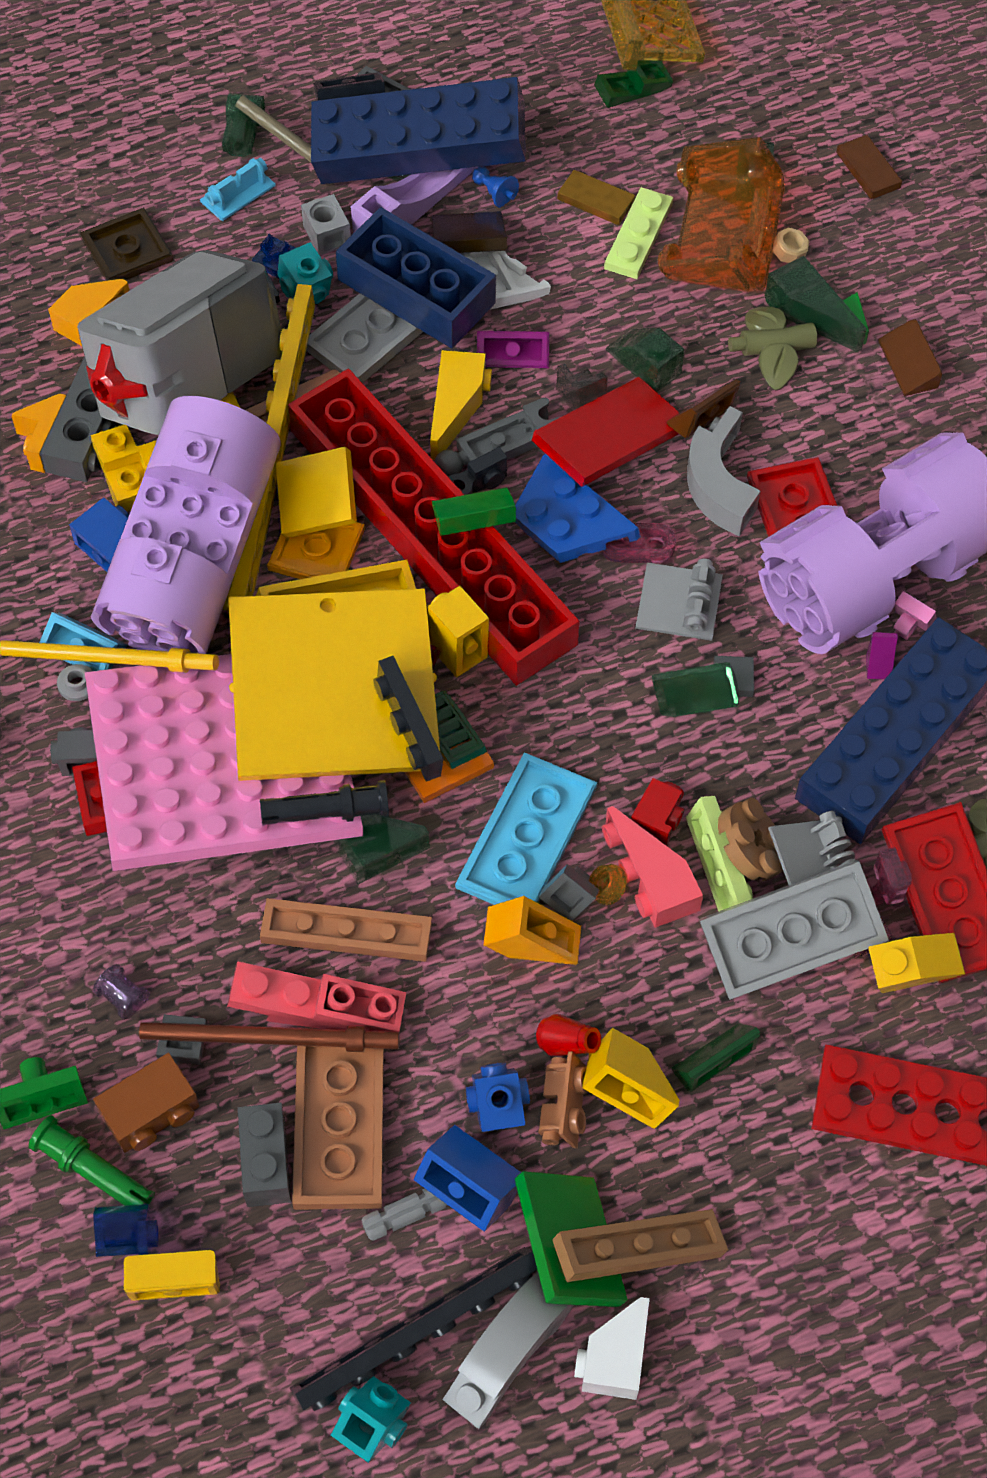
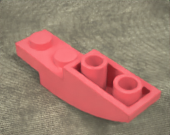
M238 961L235 967L227 1007L268 1015V1022L334 1030H347V1026H365V1031L400 1032L406 992L323 974L320 980Z

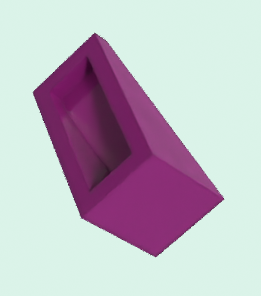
M872 633L866 653L867 679L885 680L893 670L898 638L897 633Z

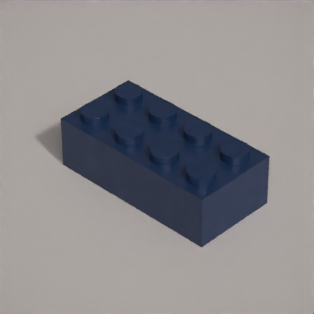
M382 207L368 218L336 250L337 277L339 281L451 349L496 303V274Z

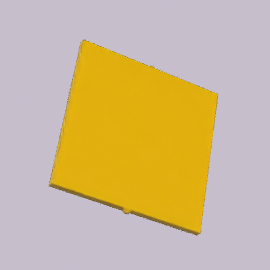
M425 588L228 597L233 683L229 685V690L234 693L238 781L421 771L420 769L414 770L406 752V747L409 745L403 734L399 736L396 734L390 720V712L392 710L387 700L381 701L374 687L373 679L377 677L378 661L390 656H394L440 751L434 682L437 680V676L432 670Z

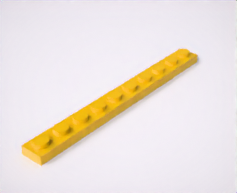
M297 284L295 297L288 299L286 311L287 320H289L288 329L283 328L280 335V350L283 352L281 360L276 359L273 367V381L276 384L274 391H268L266 399V412L269 413L267 424L279 435L281 446L223 606V610H227L228 614V597L254 596L277 489L276 462L283 460L290 428L288 404L296 400L315 311L312 285Z

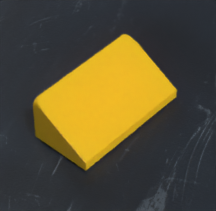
M212 1250L127 1256L124 1259V1291L132 1301L218 1294L217 1292H220L216 1255Z

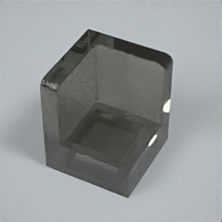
M565 363L557 366L556 390L571 411L607 393L608 377L604 372L593 376L589 369L573 375Z

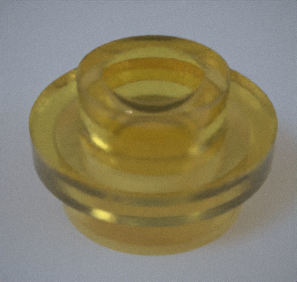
M614 864L601 865L592 872L589 882L599 889L595 900L608 906L616 903L622 897L626 889L627 877L621 867Z

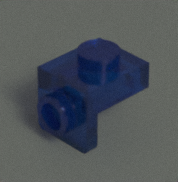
M149 1204L94 1208L96 1257L132 1254L149 1255L151 1248L159 1246L158 1220H150Z

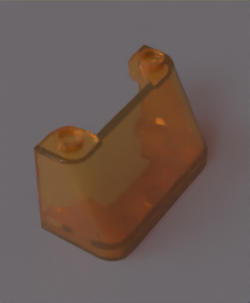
M762 137L683 147L681 161L677 165V177L679 182L683 183L688 191V197L678 245L672 243L666 244L663 247L662 252L658 255L659 270L669 280L741 292L763 291L767 284L784 195V176L780 166Z

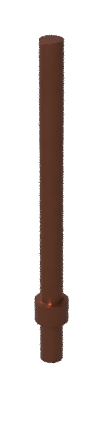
M141 1022L139 1028V1038L142 1040L346 1047V1052H364L365 1048L399 1049V1032L365 1031V1026H347V1030Z

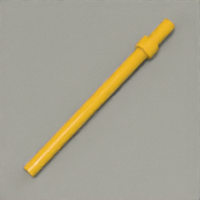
M0 641L1 656L168 667L171 672L187 673L190 669L216 671L219 667L218 655L191 653L189 649L185 648L155 651Z

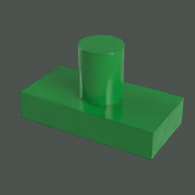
M32 1057L24 1060L19 1066L22 1082L0 1089V1123L4 1130L87 1104V1096L76 1065L48 1074L45 1061L42 1058Z

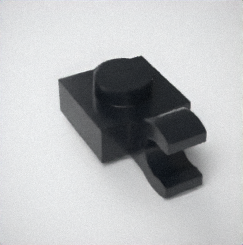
M499 446L468 462L467 470L459 474H452L449 478L458 488L463 489L461 492L464 495L472 494L473 490L476 493L484 488L494 489L507 477L508 457Z

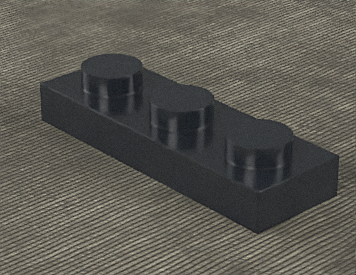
M394 656L379 660L377 677L373 679L374 687L381 701L387 700L392 710L390 712V720L398 736L403 734L409 745L406 747V752L414 770L420 769L426 782L440 777L443 757Z

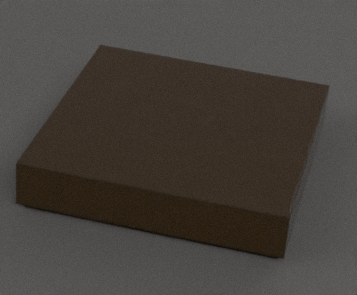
M144 207L80 232L81 240L105 281L116 279L128 280L174 261L171 251Z
M501 211L432 215L434 238L458 253L505 251L507 249V236Z

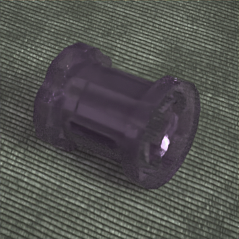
M115 964L107 968L99 976L92 991L97 997H105L118 1009L117 1014L122 1020L130 1019L148 1001L150 992L145 987L136 986L124 975V968L119 964Z

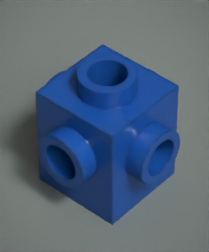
M493 1063L481 1066V1073L472 1074L473 1086L465 1087L469 1113L477 1112L481 1131L486 1132L524 1126L523 1105L530 1104L527 1079H519L515 1068L507 1069L506 1063ZM495 1091H504L503 1097L500 1100H491Z

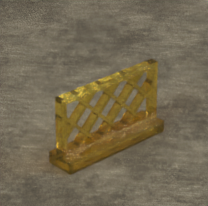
M601 0L623 70H636L638 60L703 63L705 51L686 0H658L657 2L652 0ZM634 4H637V5H639V6L645 8V10L642 11V10H640V9L634 7L633 5H634ZM668 5L677 10V12H673L665 8V6ZM656 14L665 20L660 21L652 15ZM643 23L651 27L652 29L649 31L646 28L640 26V24ZM674 24L684 29V31L681 32L673 28L672 25ZM662 33L671 38V40L668 41L660 37L659 34ZM649 42L658 48H646L645 44ZM682 44L690 49H683L678 45Z

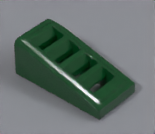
M446 691L436 693L435 702L440 753L447 765L454 769L486 753L487 750ZM464 741H467L466 743H464V744H462V745H460V746H458V747H456V748L450 750V748H452V747H454V746H456V745H458V744H460V743H462V742H464Z

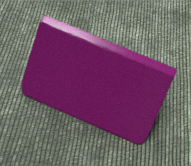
M477 331V353L486 354L485 367L549 368V332Z

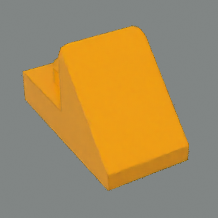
M57 394L14 412L11 416L16 433L27 436L23 452L27 456L31 470L45 473L40 451L65 400L66 395Z

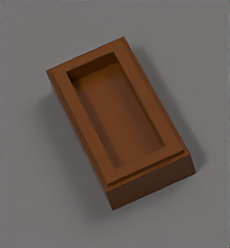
M868 135L837 146L836 153L871 200L901 188L902 180Z

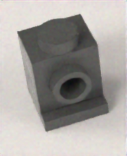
M78 727L70 731H58L57 740H51L52 764H58L62 776H74L72 767L97 761L93 730Z

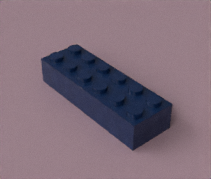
M518 77L312 101L311 164L321 184L526 161L525 100Z
M938 617L799 780L795 799L818 816L825 812L835 811L836 817L842 818V825L846 835L861 845L987 693V648Z

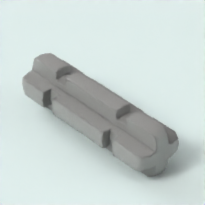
M424 1188L422 1189L423 1193L419 1196L417 1193H413L385 1206L384 1211L381 1213L376 1210L365 1215L362 1218V1225L368 1238L376 1240L387 1235V1230L392 1228L394 1232L426 1217L425 1214L428 1211H431V1214L444 1209L447 1204Z

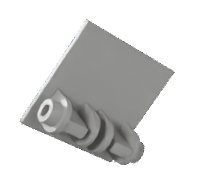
M699 559L697 564L693 566V569L647 562L635 629L712 641L723 574L715 573L716 570L713 567V562L709 559Z
M835 811L821 814L819 821L770 826L768 828L788 885L855 861V859H852L855 857L854 851L844 852L851 845L849 839L841 840L846 836L842 825V818L836 817Z

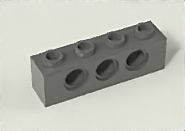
M85 356L40 451V456L46 473L88 482L92 471L98 472L101 467L92 445L91 435L115 428L116 422L105 419L99 414L96 398L87 375Z

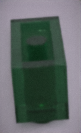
M659 327L631 329L605 349L632 374L640 377L656 392L682 374L685 349Z
M379 814L361 816L363 836L334 840L335 848L357 885L430 848L429 832L425 826L391 817L382 818Z

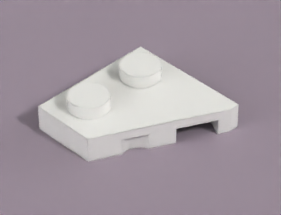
M505 251L460 253L496 274V303L491 309L530 301L548 295L551 286L544 279L540 283L526 274L527 267L518 260L510 258Z

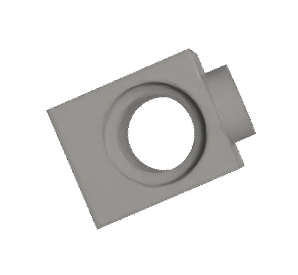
M334 194L314 199L301 205L303 227L319 255L337 250L351 236L350 223Z

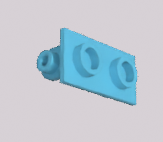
M252 158L248 164L236 171V176L232 177L230 175L215 186L211 185L208 187V192L200 199V202L221 221H224L275 187L276 184L264 173L268 169L265 161L262 158L257 160Z

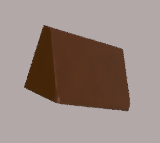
M916 319L904 323L878 339L904 396L939 388L942 371Z
M734 379L708 393L669 419L667 424L685 439L695 433L698 426L705 427L716 417L724 414L729 406L732 407L740 387V381Z

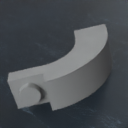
M729 406L722 418L716 417L713 420L709 430L698 426L690 445L687 482L691 496L702 513L716 525L740 536L757 510L760 490L733 477L722 463V457L740 432L743 412Z
M536 1273L510 1299L481 1335L459 1367L458 1371L460 1373L444 1396L443 1401L476 1428L482 1427L526 1362L558 1330L574 1305L547 1304L539 1274Z

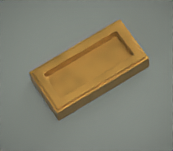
M573 170L558 191L557 200L619 225L630 210L635 200V195Z

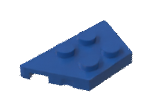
M547 454L542 456L515 505V523L560 563L578 558L584 553H596L606 550L605 543L628 537L629 542H633L641 537L639 529L635 524L588 485L581 487Z

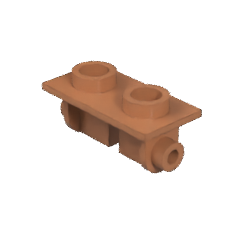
M568 1052L567 1059L562 1057L552 1058L551 1064L546 1066L543 1096L547 1099L558 1098L557 1103L542 1104L538 1133L542 1135V1143L547 1145H558L560 1138H563L572 1148H578L579 1134H583L585 1131L586 1116L582 1103L583 1094L588 1091L583 1089L582 1086L586 1065L573 1052Z

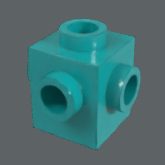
M311 242L279 255L277 275L281 289L286 297H295L297 284L312 285L315 304L320 303L330 294L331 281L334 277L332 267L325 258L321 259Z
M373 1376L362 1388L358 1389L353 1386L346 1394L338 1409L342 1414L330 1436L369 1463L386 1444L393 1448L400 1440L408 1426L402 1419L411 1402L398 1394L391 1385L383 1383Z

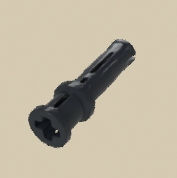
M385 780L378 781L376 786L351 788L349 784H346L343 787H339V791L260 799L262 826L329 817H342V820L347 822L353 821L358 816L380 814L382 818L389 817Z

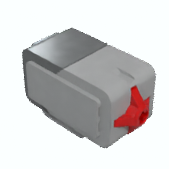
M209 250L188 254L162 272H159L86 317L77 326L87 363L86 370L89 383L95 395L100 416L155 435H159L170 403L174 399L182 396H201L221 400L228 395L227 393H231L274 364L275 360L280 359L282 356L279 340L282 330L272 284L268 282L265 266L260 263Z

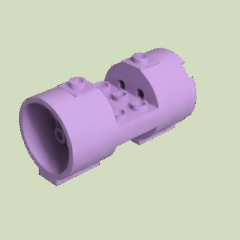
M182 396L170 403L124 531L118 542L91 614L93 623L108 635H113L114 630H116L121 637L129 641V646L140 650L169 651L171 648L189 649L191 653L207 654L281 446L279 435L270 425L244 409L212 398Z
M940 433L882 468L886 479L882 482L879 491L880 509L860 522L855 523L846 517L842 506L821 505L760 542L764 551L760 558L765 562V568L759 571L763 592L772 611L782 624L789 623L793 629L802 634L798 642L804 648L817 654H825L853 636L862 638L875 632L878 629L877 625L889 618L888 614L894 608L895 587L893 580L903 578L911 573V566L914 564L928 578L945 579V581L950 582L963 577L967 573L966 569L979 561L978 558L987 553V457L979 449L967 443L964 433Z

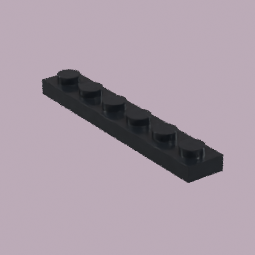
M525 1247L519 1249L291 1386L289 1389L296 1402L303 1411L309 1407L313 1411H317L329 1405L338 1397L335 1391L350 1382L353 1386H358L370 1380L378 1373L375 1367L390 1358L393 1362H398L408 1357L417 1350L415 1343L430 1334L432 1338L446 1334L457 1325L454 1319L469 1310L474 1315L489 1308L495 1303L493 1296L509 1287L510 1291L521 1288L533 1277L532 1272L537 1270L533 1250Z

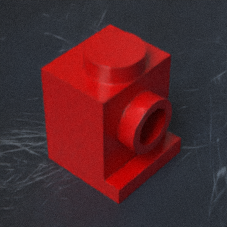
M652 778L633 812L631 820L668 846L671 830L675 831L685 811L684 808L680 807L684 791L672 782H661Z

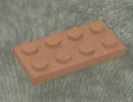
M297 1046L292 1200L294 1210L382 1209L384 1049L365 1048L364 1052H346V1047Z

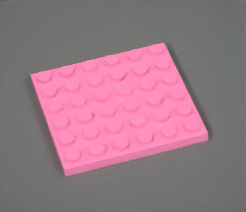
M231 654L218 656L219 667L216 671L190 669L187 673L171 672L168 667L140 665L85 672L112 871L363 836L361 816L355 817L350 822L342 820V817H329L262 826L260 799L339 791V787H343L346 784L354 788L351 775L238 781L234 693L229 690V685L233 683Z

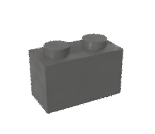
M282 1103L237 1107L242 1188L247 1207L291 1203L286 1122Z

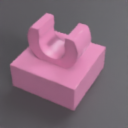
M904 591L895 601V613L899 614L900 618L893 627L895 629L894 633H897V635L905 640L909 639L917 626L926 631L937 619L935 610Z

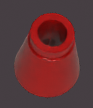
M553 1014L550 1017L544 1018L539 1023L536 1031V1040L540 1049L548 1055L555 1057L568 1055V1052H573L574 1054L595 1053L601 1044V1034L595 1027L561 1014Z

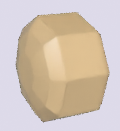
M788 227L778 232L774 240L773 252L780 261L794 265L805 258L808 252L809 240L802 231Z

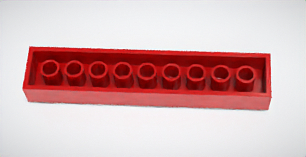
M349 368L288 404L291 432L311 454L346 447L351 451L355 504L403 559L408 561L411 568L434 594L438 596L444 592L449 593L461 586L488 616V655L516 686L578 646L580 621L493 526L440 536L432 501L463 496L464 494Z

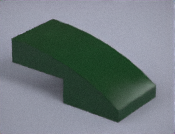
M656 58L631 61L627 72L598 74L594 86L606 107L610 108L662 92L672 87L674 81L661 59Z

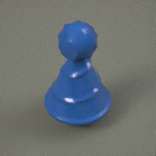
M484 166L474 169L472 173L474 183L477 185L484 184L487 187L494 205L498 208H501L510 200H514L517 196L519 182L515 176H490V171Z

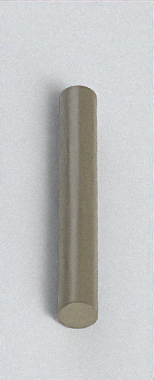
M244 95L239 98L235 107L311 163V145Z

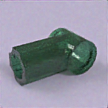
M239 93L228 94L226 101L227 123L222 140L223 152L239 157L252 154L257 128L262 126L235 107L239 98L244 95L265 111L264 96Z

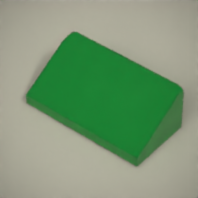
M507 487L432 501L440 536L516 522L515 502Z

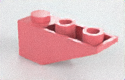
M614 806L608 807L606 823L602 825V832L609 848L622 844L626 848L629 856L618 860L619 869L626 883L640 879L635 901L643 918L650 917L656 928L700 911L703 894L687 861Z

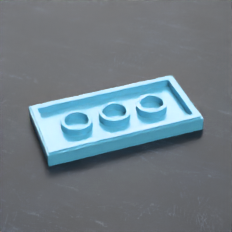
M524 752L455 883V888L493 905L522 896L539 903L541 900L539 895L542 888L551 880L597 788V782Z

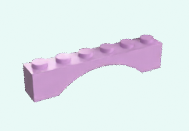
M478 167L411 174L396 183L374 186L351 206L353 233L380 207L412 225Z

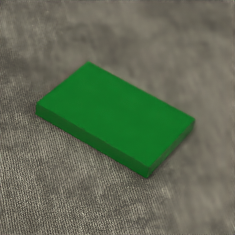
M521 1172L515 1178V1183L546 1303L620 1307L628 1300L621 1274L567 1282L552 1241L561 1231L607 1225L594 1177Z

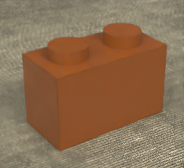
M169 1052L93 1098L99 1114L124 1153L132 1148L134 1151L147 1148L156 1140V1133L169 1125L174 1128L182 1126L194 1116V1110L200 1107L194 1090Z

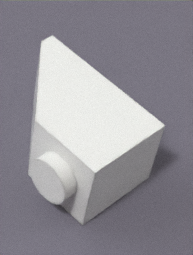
M640 1297L589 1335L587 1350L578 1349L574 1377L583 1378L582 1392L637 1399L650 1298Z

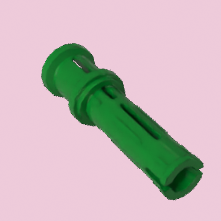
M52 1115L40 1123L30 1138L29 1149L34 1152L42 1151L58 1162V1169L65 1173L75 1171L133 1211L138 1217L146 1209L143 1207L144 1202L149 1205L155 1196V1192L147 1189L91 1151L90 1144L83 1136L75 1137L60 1127L58 1119Z

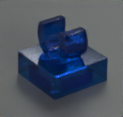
M268 234L260 244V250L252 258V261L264 265L268 274L279 279L277 275L279 255L296 249V247Z

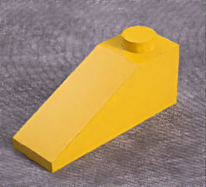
M444 350L441 352L430 438L432 460H435L437 454L449 447L480 407L483 400V391H491L492 369H485L486 354Z

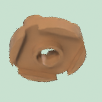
M748 798L743 802H737L722 811L718 819L719 835L726 831L729 844L724 846V850L733 865L749 879L755 880L761 877L763 878L762 881H767L780 874L783 868L768 829L770 826L775 825L755 798Z

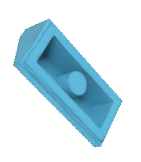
M55 612L51 613L39 642L111 648L127 647V644L64 614ZM64 660L72 665H86L93 671L111 669L114 665L112 663Z

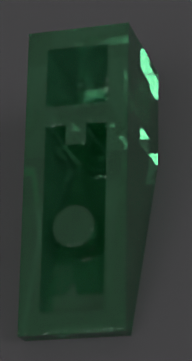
M804 256L768 273L765 299L770 307L780 309L784 312L786 319L799 325L814 323L817 334L855 352L862 349L867 328Z

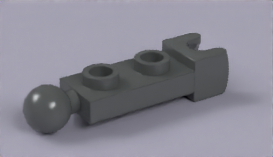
M538 399L524 405L523 411L456 439L459 452L443 450L437 454L434 462L449 477L452 474L461 473L463 466L468 465V462L499 446L508 457L507 460L538 447L532 441L534 431L560 417L546 420L549 415L547 409L549 399Z

